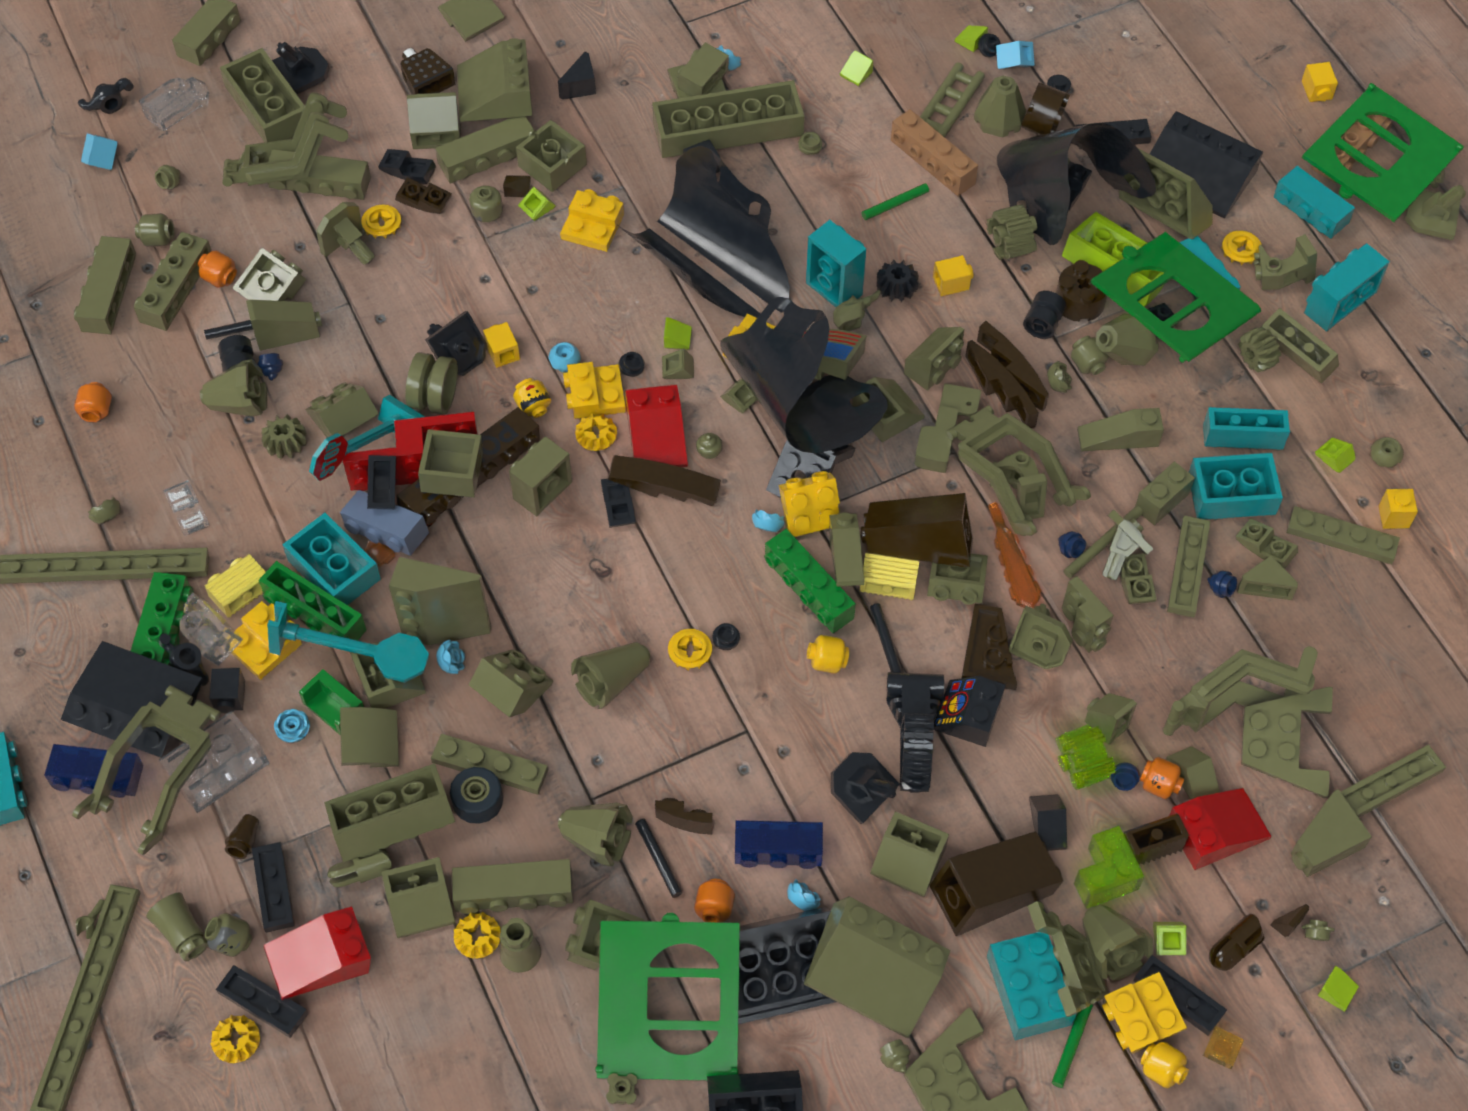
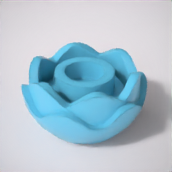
M722 45L716 48L729 55V71L740 67L741 58L739 56H735L729 49H724Z
M561 342L552 347L548 359L554 369L566 372L568 371L567 365L578 364L581 361V355L578 348L573 344Z
M755 510V513L752 515L753 524L758 529L778 532L784 526V516L780 517L775 513L769 514L763 510Z
M450 639L444 641L436 653L438 665L447 673L458 674V671L465 668L463 664L465 653L459 648V642L451 641Z
M296 709L285 710L279 714L274 722L276 735L279 739L288 743L302 740L310 729L307 715L303 711Z
M795 879L788 886V899L798 908L808 911L819 907L821 901L819 894L810 891L805 883H798V880Z

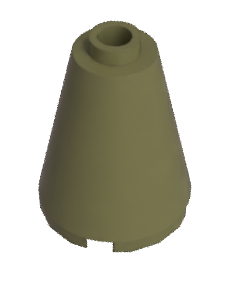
M634 642L574 659L571 663L572 676L577 674L579 680L575 684L577 690L590 706L595 707L599 705V709L604 708L649 666L650 653L646 646Z

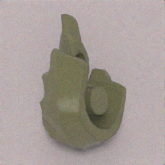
M880 290L861 299H857L852 295L848 301L838 305L833 312V321L838 329L851 331L860 328L862 319L865 316L864 309L868 308L880 296Z

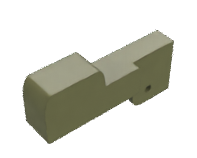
M944 384L935 426H923L920 431L914 463L917 467L946 473L953 440L948 438L946 432L956 426L958 414L972 416L977 412L982 390Z

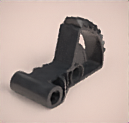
M887 673L886 703L900 727V791H910V793L929 792L932 772L934 719L944 696V674Z

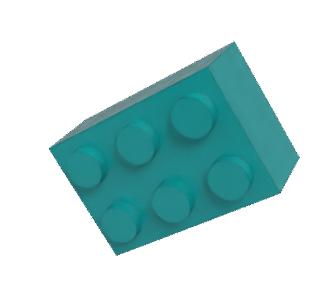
M829 219L808 236L806 284L835 307L848 301L852 295L857 299L863 295L867 248H865L861 241L851 237L842 226L836 225Z
M1367 243L1360 249H1353L1343 262H1336L1326 275L1323 276L1321 274L1312 283V293L1306 299L1307 306L1304 314L1327 332L1377 293L1390 261Z
M1272 453L1193 458L1189 473L1195 477L1191 493L1197 518L1206 520L1277 514L1283 496Z
M323 513L282 544L288 562L306 580L346 605H349L381 580L377 563L326 513Z
M1036 932L990 944L987 960L1014 1040L1072 1026L1076 1014L1066 1017L1057 990L1066 987L1063 981L1059 962L1054 955L1049 935Z

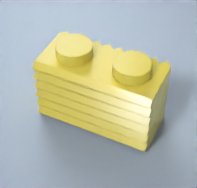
M866 552L863 565L864 585H860V591L913 600L919 560Z
M248 554L244 558L235 559L231 563L230 568L223 573L211 576L208 583L204 586L212 601L227 617H231L232 614L240 611L241 608L248 605L254 598H258L259 595L263 594L258 580L265 574V571Z

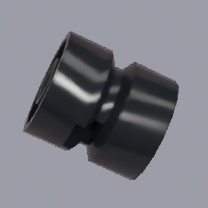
M1043 290L1038 292L1024 319V329L1039 339L1051 338L1058 327V321L1061 320L1066 309L1065 300L1052 291Z
M232 335L219 342L218 350L223 372L242 361L250 359L255 361L252 343L248 337Z

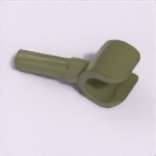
M100 899L88 916H82L76 920L77 936L86 930V939H91L94 932V921L100 913L105 900Z

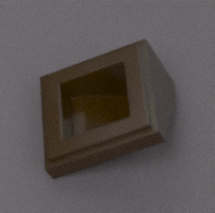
M506 175L503 183L504 197H525L530 190L531 177Z
M1305 904L1275 919L1270 926L1285 938L1289 937L1305 918L1309 911V906Z

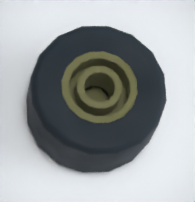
M484 767L464 769L456 775L451 783L450 797L454 812L460 819L468 823L481 824L490 821L502 808L503 793L500 781L492 771Z

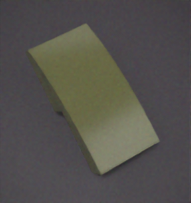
M1251 518L1236 535V540L1263 560L1272 556L1284 569L1298 553V545L1275 536L1274 528Z
M1145 553L1126 557L1119 575L1128 604L1156 602L1152 575L1148 573Z

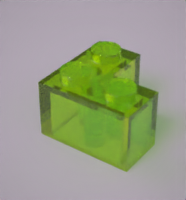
M1120 826L1092 835L1088 850L1095 864L1078 870L1074 885L1086 909L1139 890L1145 877Z

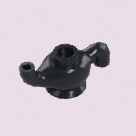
M121 78L115 84H100L96 87L93 97L89 102H86L85 99H80L78 105L88 111L101 109L102 112L107 114L114 113L123 104L120 92L124 89L131 91L134 85L127 78Z
M168 634L160 635L158 643L169 653L170 664L175 668L204 678L201 685H207L209 676L203 668L200 649L192 643L172 645Z

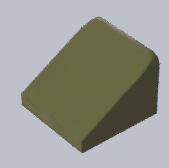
M684 348L662 356V378L690 379L694 377L693 356Z
M742 378L737 380L720 396L740 413H744L757 400Z

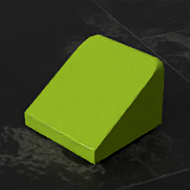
M968 25L955 38V42L974 52L978 48L979 38L988 33V27Z
M855 50L841 70L840 76L860 86L873 72V60Z
M534 186L518 204L534 221L556 206L542 191Z
M666 317L664 348L690 349L692 327Z
M1333 437L1315 451L1316 456L1338 473L1342 472L1356 459L1353 444Z
M1153 922L1156 955H1186V925L1183 922Z
M1335 965L1318 996L1345 1012L1359 986L1341 968Z

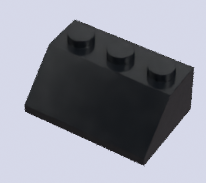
M799 1070L707 1076L709 1111H803L802 1085Z

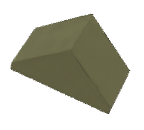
M1269 556L1242 576L1237 593L1292 600L1297 590L1298 582L1272 556Z
M1192 746L1167 756L1166 760L1180 766V777L1184 778L1182 787L1190 800L1199 796L1220 792L1211 757Z

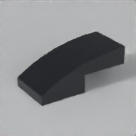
M387 149L378 168L387 174L403 180L408 177L418 183L427 184L436 165L432 159L412 158L409 151Z
M601 479L609 528L636 524L629 487L607 479Z

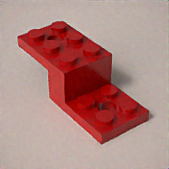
M474 412L395 420L396 447L350 452L345 455L343 465L350 490H368V455L396 456L395 486L414 483L419 479L418 472L428 429L478 435Z

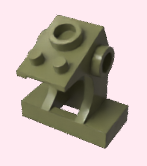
M1306 234L1296 238L1295 250L1286 259L1271 258L1262 245H1259V253H1254V259H1258L1254 260L1256 281L1261 280L1262 290H1279L1302 279L1305 284L1315 280L1317 251ZM1271 265H1276V266H1278V267H1276V268H1271L1270 266H1271Z
M1020 450L1006 456L998 463L996 461L993 462L995 466L1003 471L1008 483L1017 489L1016 500L1023 514H1029L1032 519L1044 517L1047 479L1044 473L1039 474L1034 460Z

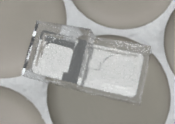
M188 480L163 490L184 536L210 526Z

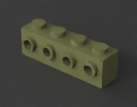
M181 232L177 239L171 243L166 257L160 261L154 276L148 280L144 292L135 301L134 310L140 323L167 331L200 277V267H198L200 257L205 253L211 252L207 239Z

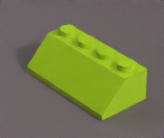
M1094 212L1069 234L1062 257L1072 264L1076 261L1084 260L1088 264L1105 271L1124 258L1122 252L1125 246H1133L1138 250L1147 242L1098 212ZM1143 270L1132 274L1127 280L1129 294L1135 293L1164 274V272ZM1164 285L1138 302L1146 307L1159 294Z

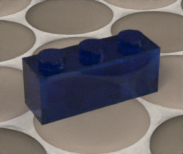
M53 744L44 776L51 787L58 791L74 789L86 794H92L107 750ZM126 752L123 756L110 792L111 796L123 798L125 795H136L144 766L137 753Z
M736 820L735 864L748 868L756 867L757 865H770L773 868L797 865L803 869L822 866L823 822Z

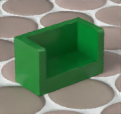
M324 669L299 691L303 705L339 735L340 707H364L363 702Z

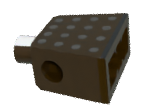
M408 48L403 52L402 58L404 60L400 63L401 71L411 95L440 93L456 85L452 66L431 49L426 48L416 53L413 48Z

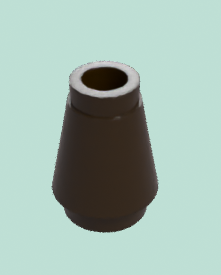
M245 814L225 840V852L236 859H245L247 855L252 853L259 825L258 818L250 814Z

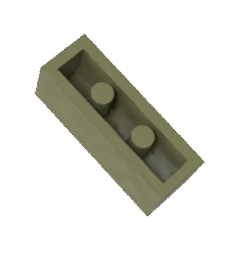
M208 0L172 39L176 55L195 65L201 66L241 21L237 4L229 0Z
M1281 308L1262 325L1265 330L1269 329L1272 336H1276V342L1280 344L1278 349L1321 384L1339 367L1338 354Z

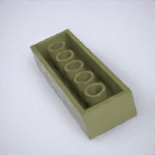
M794 80L652 102L653 124L662 158L683 155V149L708 139L717 150L798 137L804 134V113Z

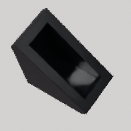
M584 52L558 80L559 98L564 100L596 94L595 77L589 53Z
M368 455L367 509L395 510L396 456Z
M1059 795L1030 796L1029 802L1034 831L1037 832L1041 841L1045 843L1047 851L1067 849L1066 807Z

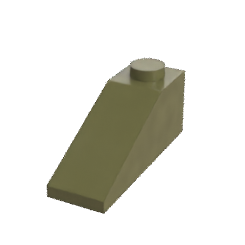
M1160 408L1133 409L1077 428L1081 451L1159 447L1164 431Z
M842 512L830 515V548L836 585H864L857 514Z

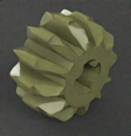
M1263 327L1254 328L1240 337L1241 342L1238 344L1241 349L1240 355L1243 356L1244 363H1248L1251 370L1254 369L1257 372L1266 371L1279 363V357L1282 355L1278 349L1280 344L1276 342V336H1272L1269 329L1265 330Z
M287 414L283 419L276 415L274 422L267 420V427L262 428L261 441L271 456L277 455L280 460L284 455L292 459L293 452L301 454V446H305L307 440L305 427L301 425L298 418L291 419Z

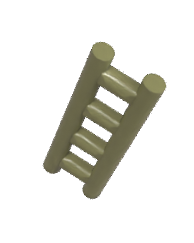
M959 62L955 63L920 116L943 137H946L985 77L981 71L976 72L974 77L961 72L964 66ZM955 80L968 85L964 92L951 88ZM945 96L958 100L953 108L941 104ZM934 112L947 116L943 124L930 119Z

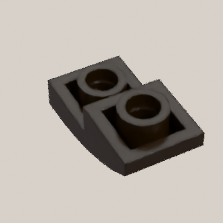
M407 177L397 192L395 200L418 210L441 214L452 193L432 183H429L426 187Z
M675 798L655 800L656 818L664 823L692 833L713 834V813H707L701 809L685 812L684 801H678Z

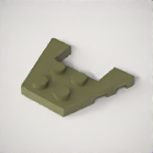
M1333 687L1313 690L1307 695L1300 693L1244 707L1241 765L1275 779L1278 778L1291 783L1293 786L1302 790H1308L1319 797L1328 798L1330 771L1299 768L1301 712L1332 713Z
M1036 901L1028 905L1036 931L1052 936L1055 944L1053 947L1054 955L1062 964L1065 972L1063 981L1066 987L1057 991L1066 1017L1080 1012L1109 994L1104 980L1095 970L1086 937L1069 924L1062 926L1058 915L1054 912L1045 913L1042 910L1044 905L1041 902Z
M971 1008L966 1009L904 1072V1077L923 1111H1029L1016 1087L991 1100H987L957 1048L983 1035V1029Z

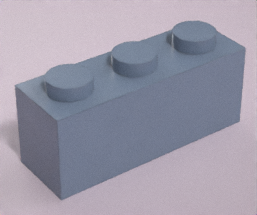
M358 490L340 511L346 530L354 535L360 534L367 537L373 543L386 545L395 552H403L411 556L429 534L423 516L398 505H395V510L367 509L368 493Z

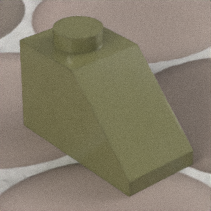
M1111 693L1106 694L1102 699L1097 697L1087 706L1088 712L1085 722L1109 745L1129 728L1137 703L1133 699Z

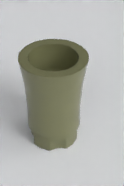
M178 892L166 896L148 911L146 918L162 933L174 951L179 953L184 961L197 958L206 950L208 946L207 940L204 938L203 931L190 912L182 893Z
M511 918L507 924L502 926L500 932V960L508 970L522 973L531 970L539 962L541 947L535 939L531 927L523 919Z

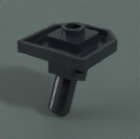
M279 42L277 44L276 52L280 57L272 61L296 94L325 81L329 71V64L317 49L301 46L293 48L287 42Z
M464 311L443 327L434 323L429 325L430 329L427 331L429 337L425 341L436 359L441 356L456 359L458 375L464 376L484 361L487 343L468 311Z
M849 753L831 772V794L859 824H863L888 797L894 798L897 795L895 791L900 785L872 753Z

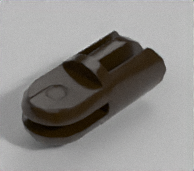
M1254 914L1246 915L1212 946L1209 952V961L1213 967L1221 971L1232 969L1265 940L1259 919Z

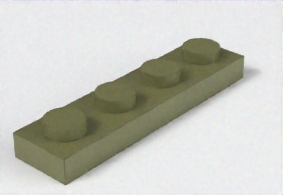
M1297 506L1293 508L1286 532L1391 565L1395 560L1400 537Z
M1183 516L1167 612L1193 618L1195 616L1210 527L1209 520Z
M445 734L440 735L431 756L432 763L461 772L471 767H484L492 771L498 777L501 784L539 795L548 772L547 765Z
M1428 744L1346 788L1341 793L1359 818L1442 773L1446 766Z

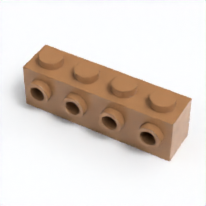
M911 109L892 121L891 141L959 197L976 184L978 164Z
M1366 115L1387 131L1392 126L1393 122L1390 121V118L1381 115ZM1356 122L1341 139L1365 155L1368 147L1372 149L1380 136L1360 122ZM1335 146V152L1339 161L1351 171L1355 161L1359 162ZM1313 165L1311 166L1312 170L1326 177L1330 181L1336 183L1333 179H1331L1326 174L1318 170L1316 167H1314Z

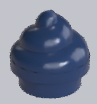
M268 353L259 356L257 365L261 368L263 375L273 381L282 370L283 360L280 359V355L277 353Z
M1070 531L1058 538L1060 552L1067 558H1078L1085 550L1086 541L1078 532Z
M1219 571L1207 579L1213 593L1221 598L1225 596L1231 597L1237 587V578L1229 571Z
M1119 763L1111 771V781L1119 790L1129 791L1139 782V770L1131 763Z

